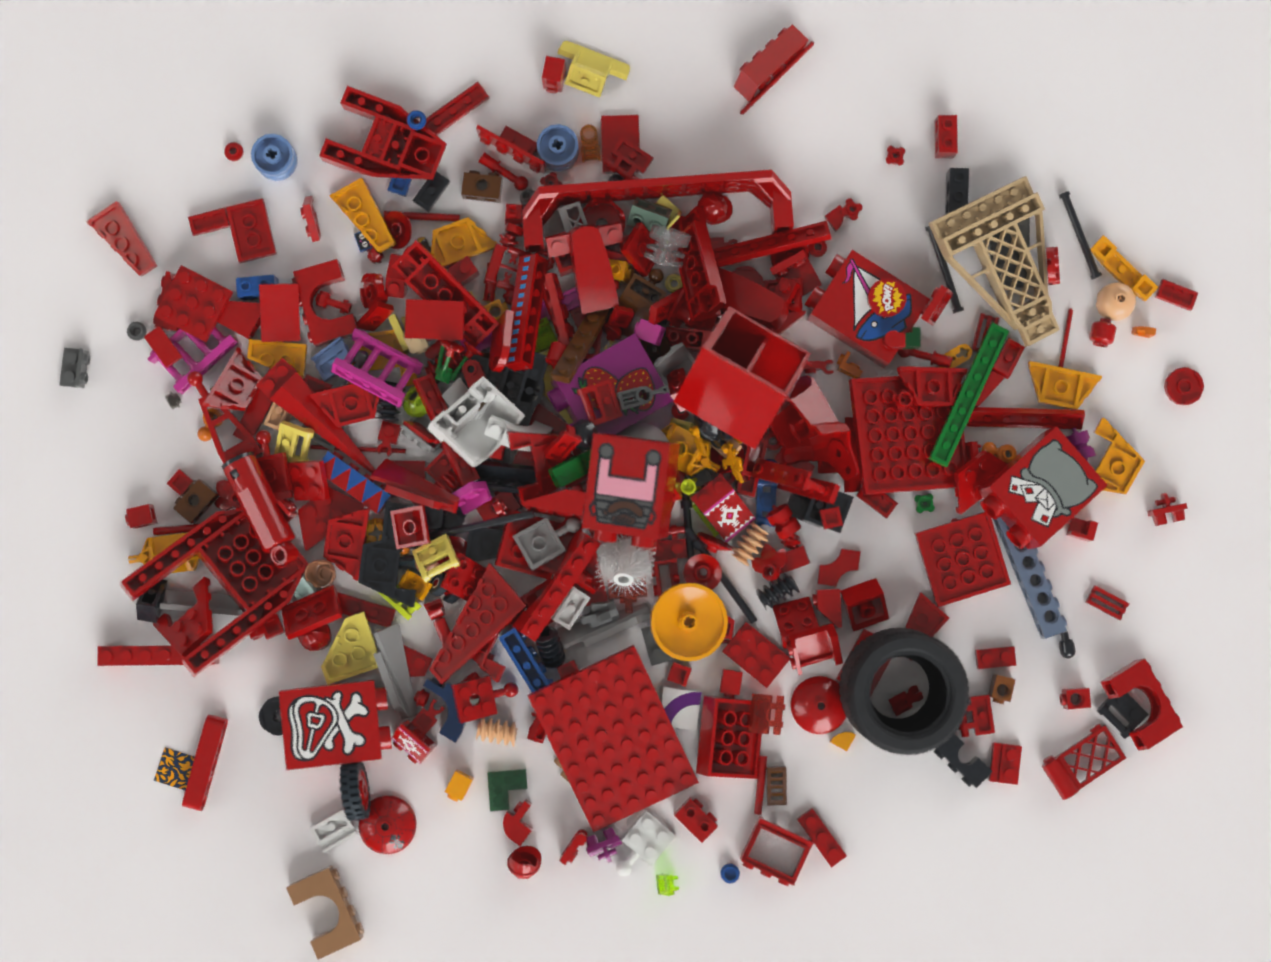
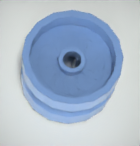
M561 124L550 125L545 128L537 140L539 159L543 160L545 167L552 171L560 172L571 168L579 156L578 138L574 131Z
M266 134L258 138L253 144L251 150L252 162L256 169L267 179L273 181L285 180L296 170L298 163L297 154L288 140L281 135Z

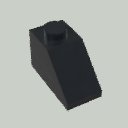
M162 579L139 596L136 602L137 620L157 622L162 612L160 603H164L168 584L167 580Z

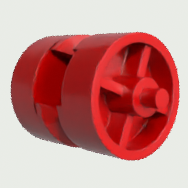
M787 503L778 507L774 504L772 506L773 510L766 515L767 520L771 526L776 527L775 532L780 540L789 536L794 538V533L801 528L800 523L796 517L791 516L792 511Z

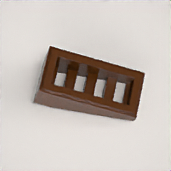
M766 766L767 806L787 805L786 766ZM771 773H782V777H771ZM771 781H782V784H771ZM771 788H782V792H771ZM771 796H782V800H771Z

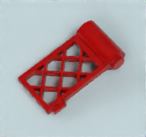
M1096 725L1090 729L1091 734L1058 756L1053 757L1051 755L1043 760L1044 764L1041 767L1062 800L1074 796L1081 788L1126 759V756L1106 725ZM1104 732L1107 737L1106 745L1096 743L1098 734ZM1083 744H1092L1090 755L1081 754ZM1096 745L1105 747L1103 758L1094 757ZM1109 748L1114 749L1119 755L1114 761L1107 760ZM1070 753L1076 755L1074 766L1068 765L1064 759ZM1080 756L1089 758L1087 769L1078 767ZM1093 759L1102 761L1099 771L1091 770ZM1078 769L1087 771L1086 779L1081 783L1076 778Z

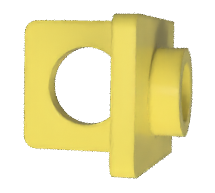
M662 195L655 204L672 209L666 226L668 230L681 216L682 211L667 197Z

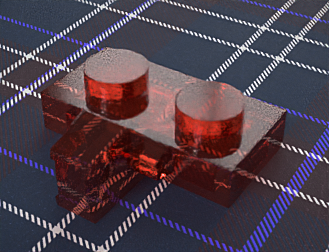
M646 579L642 581L641 585L637 584L640 588L636 587L635 584H630L628 587L625 586V589L621 585L618 587L614 585L612 587L615 582L608 584L609 600L620 599V604L625 603V613H633V603L637 602V598L647 597Z

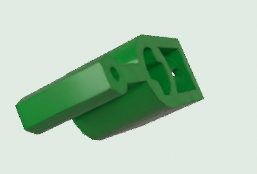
M592 448L547 469L555 487L561 488L589 472Z

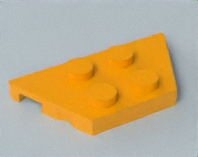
M467 217L433 230L431 254L444 267L457 263L467 255L469 258L491 251L497 242H494L486 235L484 230L478 228L475 222Z
M1033 361L1028 362L1038 403L1078 410L1085 398L1088 397L1092 389L1102 379L1100 375Z

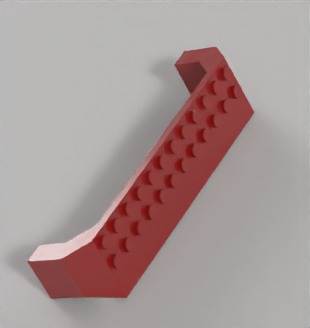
M773 170L539 186L522 210L524 246L526 251L530 253L541 250L545 251L544 224L561 205H569L580 201V204H588L592 199L616 202L635 200L636 197L641 199H658L662 195L672 198L699 196L707 193L750 192L770 209L771 233L775 234L791 230L794 227L791 191Z

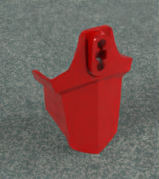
M808 375L801 376L790 395L792 400L789 402V406L775 415L769 425L783 447V462L788 465L804 461H827L845 481H849L860 472L859 464L855 459L850 444L851 430L846 423L838 421L815 379Z

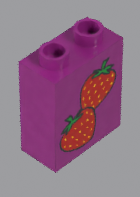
M634 333L582 363L570 384L552 380L550 383L554 389L547 392V395L558 413L566 409L573 423L569 424L572 426L580 419L588 420L581 397L578 396L576 390L608 379L611 380L615 394L641 386H647L653 391L665 385ZM641 390L639 392V398H643L645 401L647 398V394L642 393ZM593 391L589 392L588 396L596 419L600 418L601 414ZM669 392L662 395L655 394L649 403L621 410L622 417L595 425L598 433L617 434L671 403L673 399Z

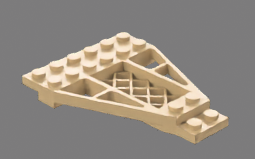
M1027 176L928 223L943 258L1014 330L1018 329L1025 347L1060 330L1053 315L1052 302L1048 295L1043 210L1045 208L1038 192H1033ZM1034 215L1037 243L1027 247L1017 223ZM1001 232L999 239L992 237L993 235ZM1006 233L1010 234L1012 238L1011 244L1003 241ZM990 240L997 243L995 252L988 249ZM1002 245L1009 248L1007 257L999 254ZM971 246L974 247L982 265V270L973 275H970L953 258L954 254ZM1037 247L1039 272L1029 250ZM1014 250L1020 256L1018 261L1011 259ZM998 258L1005 261L1003 269L995 267ZM1010 263L1017 265L1014 274L1007 272ZM1021 268H1024L1027 272L1026 279L1019 276ZM997 272L1001 273L1000 279L997 275ZM983 273L986 274L998 303L974 279L975 277ZM1006 276L1013 278L1010 287L1003 284ZM1017 281L1024 283L1022 292L1015 289ZM1029 285L1033 286L1035 290L1034 296L1027 294ZM1013 293L1020 295L1018 304L1011 302ZM1025 298L1030 299V301L1024 303Z

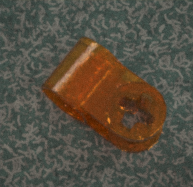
M587 124L582 127L580 132L582 163L588 160L601 161L597 129L595 126ZM592 131L594 136L591 139H587L584 137V133Z

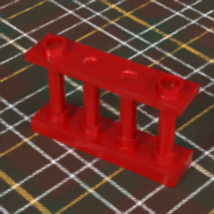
M757 458L751 476L754 478L777 483V488L782 491L830 504L835 503L840 489V485L812 478V472L760 458Z

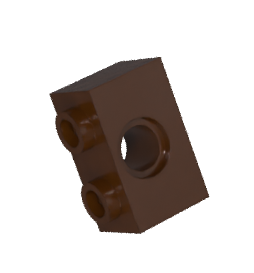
M470 170L469 173L464 172L462 198L501 203L503 179L497 173L484 175L474 170ZM479 183H487V188L484 190L478 189Z
M200 479L194 480L187 489L189 490L187 493L179 496L175 501L176 505L173 507L175 511L191 524H195L219 497L214 489ZM197 495L199 502L194 506L191 500L193 496Z

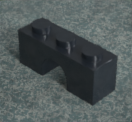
M954 734L945 743L943 742L941 746L935 747L933 752L941 760L945 758L949 762L947 766L955 774L959 772L963 776L961 780L968 787L972 785L977 788L993 771L976 756L971 761L962 763L958 758V752L965 743Z

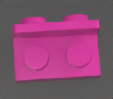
M486 481L470 482L452 493L460 498L458 507L460 506L463 514H468L492 499Z

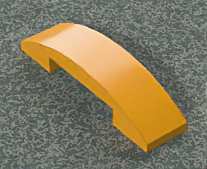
M1102 235L1090 249L1093 255L1116 280L1128 285L1137 297L1147 301L1157 290L1158 286L1145 274L1142 275L1116 251L1117 247Z

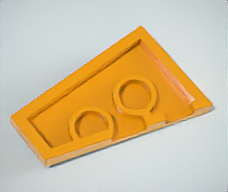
M249 339L247 358L271 369L283 357L304 379L308 345L286 342H261V340Z

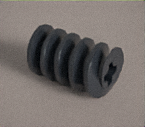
M385 381L386 384L392 387L397 385L395 382ZM383 400L384 402H378V406L382 409L376 411L380 417H375V419L388 422L399 421L395 417V414H401V411L396 409L397 406Z
M784 573L783 580L779 577L776 579L777 584L770 581V588L763 585V592L760 589H756V594L765 610L766 605L773 608V601L779 605L780 597L786 601L787 593L793 597L792 590L800 592L791 575L788 576Z
M545 626L535 643L545 667L557 668L565 662L566 655L556 628Z

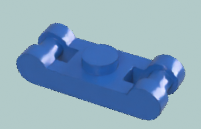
M762 479L758 480L755 524L758 526L763 524L775 527L771 526L766 517H762V511L770 512L773 510L772 506L776 505L777 483ZM763 486L770 487V492H763Z

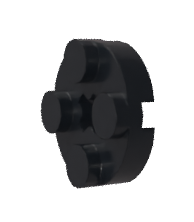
M279 696L268 699L259 711V722L261 727L268 733L280 736L283 735L282 722L277 718L274 719L277 710H280Z

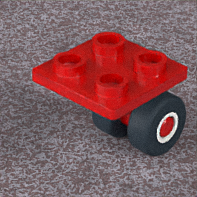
M459 552L456 553V556L460 561V566L456 568L451 567L446 575L440 573L430 581L433 586L429 592L437 597L444 594L443 600L450 604L455 603L459 598L467 602L475 591L478 581L486 571L485 567Z

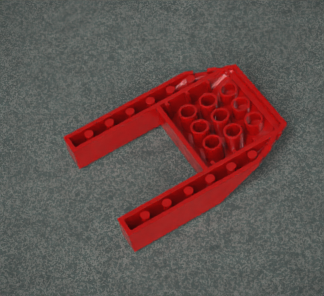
M242 507L215 512L120 582V587L134 601L197 555L243 611L240 616L182 659L183 665L193 677H196L290 602L308 565V562L299 551L298 557L294 562L283 565L275 564L271 559V552L265 553L262 550Z

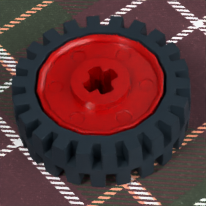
M363 762L341 764L339 783L341 785L342 806L344 807L346 818L350 821L366 819L370 815L371 798L365 766Z

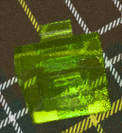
M663 873L657 874L658 894L665 896L675 895L674 891L679 890V887L674 886L673 880L678 879V876Z

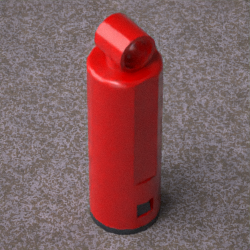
M251 451L225 462L221 467L262 550L265 553L271 552V559L277 565L294 562L298 557V551L295 545L290 544V542L295 539V535L281 507L277 504V499L254 453Z

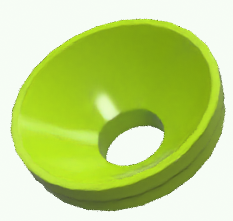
M414 386L405 393L403 408L408 415L418 418L424 416L427 412L418 392L416 398L410 400L412 394L417 392Z

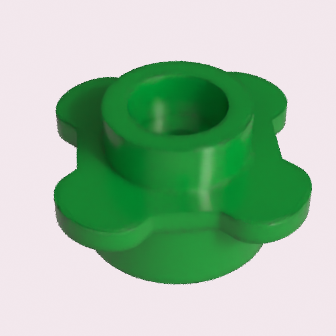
M932 494L915 496L917 513L934 511Z

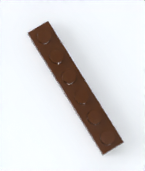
M613 308L586 314L553 369L551 380L570 384Z

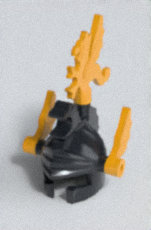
M694 415L693 423L695 426L690 427L689 432L692 436L695 435L694 439L699 452L704 457L708 455L700 438L701 435L704 439H709L714 447L717 449L721 448L727 454V458L722 460V468L726 470L727 465H731L732 473L736 480L743 483L744 480L740 473L743 471L741 458L736 456L738 451L736 448L733 449V443L726 442L734 437ZM734 438V440H736L738 444L742 443L741 441Z

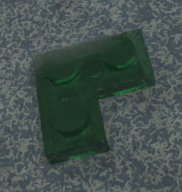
M526 769L487 772L490 812L510 810L509 790L528 789Z

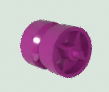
M1073 428V433L1067 436V439L1086 460L1096 456L1094 448L1087 445L1090 438L1088 430L1079 432L1076 431V428Z

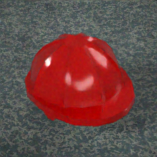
M704 194L697 204L698 207H702L705 221L710 225L727 221L733 213L731 201L722 194Z
M326 624L298 636V639L305 649L319 651L325 649L330 644L332 634L329 625Z
M521 846L510 854L507 859V867L518 879H529L538 872L541 866V853L533 846Z

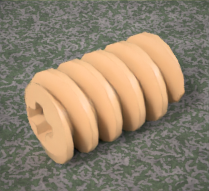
M755 523L750 524L753 530L746 529L749 536L742 535L741 538L744 542L737 541L736 543L739 548L733 547L732 551L734 554H731L746 566H749L747 559L754 560L752 553H759L756 547H764L761 541L768 542L766 534H769Z
M485 717L481 718L478 724L476 740L479 735L482 742L488 737L489 743H492L496 738L497 744H500L503 739L505 746L511 741L512 747H514L517 735L516 724L513 722L509 727L506 720L501 725L500 719L493 724L492 718L487 723L485 722Z

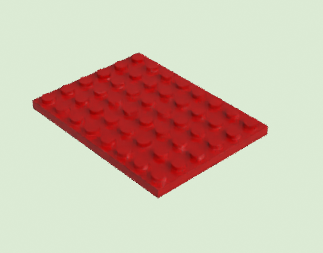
M634 645L528 694L533 709L593 833L699 783Z

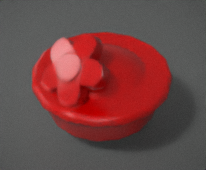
M607 321L602 328L607 334V340H620L622 335L621 329L610 325Z

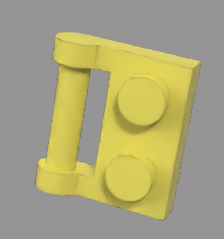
M283 420L279 426L274 454L286 452L288 462L309 461L307 457L311 438L314 437L315 431L311 428H303ZM300 435L304 438L300 456H297L295 454Z
M447 534L412 551L420 574L426 583L432 580V577L451 567L456 568L460 566V561ZM449 556L450 560L427 571V566Z

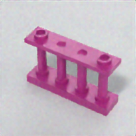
M215 327L211 334L219 341V345L215 349H209L202 340L179 329L170 337V340L183 356L182 359L190 366V371L186 375H181L173 365L166 368L153 350L150 352L151 356L147 359L154 364L159 361L176 380L173 388L178 393L184 394L191 387L187 381L190 372L198 371L202 376L205 375L239 342L231 335L228 337L224 336ZM186 335L204 353L205 358L200 362H195L178 343Z
M355 328L352 335V340L355 343L344 359L341 360L336 357L331 372L400 408L406 395L402 390L413 373L420 376L424 364L418 359L411 358L371 337L367 332ZM361 346L372 350L362 368L358 369L352 366L351 362ZM378 355H381L389 361L380 376L375 378L369 375L368 371ZM398 364L406 370L396 387H392L386 384L385 381L394 366Z

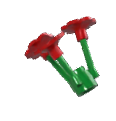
M440 340L441 348L435 371V379L449 384L451 380L455 381L457 374L468 359H471L474 354L481 357L483 354L464 341L463 343L467 347V351L464 354L465 357L452 373L453 369L448 367L450 359L453 358L455 351L459 353L464 351V347L456 342ZM445 348H446V349H447V352H446V356H447V357H446V360H445L444 365H442L443 356H444V350H445Z

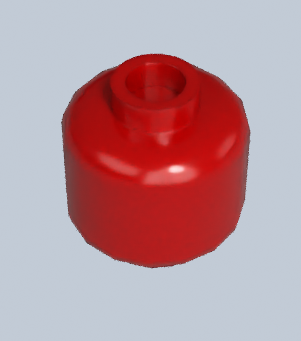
M1100 318V321L1092 323L1089 339L1093 342V345L1106 348L1108 345L1113 344L1117 327L1111 323L1110 319Z

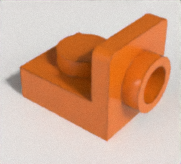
M847 351L845 355L841 353L836 363L839 365L837 370L853 379L860 378L863 372L860 370V366L853 362L846 363L851 352Z

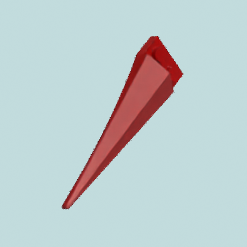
M283 357L256 384L270 400L307 427L313 429L315 433L370 473L376 470L341 426L336 427L310 397V393H314L299 372Z

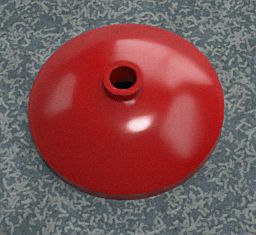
M814 676L802 681L795 688L791 697V712L794 720L801 728L813 734H827L841 726L846 719V715L840 701L839 683L828 677ZM823 702L824 708L818 709V703Z

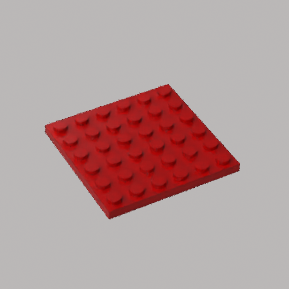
M900 376L848 380L862 495L955 488L954 472L968 462L964 431L947 467H943L928 459L952 406L927 407L914 406L913 404L911 407L907 406L904 411H898L895 401L892 400V395L900 393L902 389H906Z

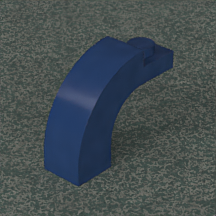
M427 678L423 686L439 695L445 701L448 708L447 720L439 733L456 743L464 731L466 722L459 723L451 688L453 684L447 682L445 687H443L436 678Z

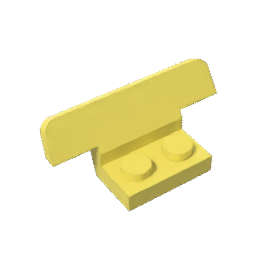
M564 41L557 52L559 55L572 59L565 84L599 98L602 95L609 74L627 80L630 72L628 64L570 41Z

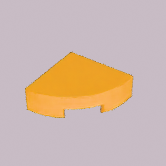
M842 732L833 736L829 742L848 751L856 734Z

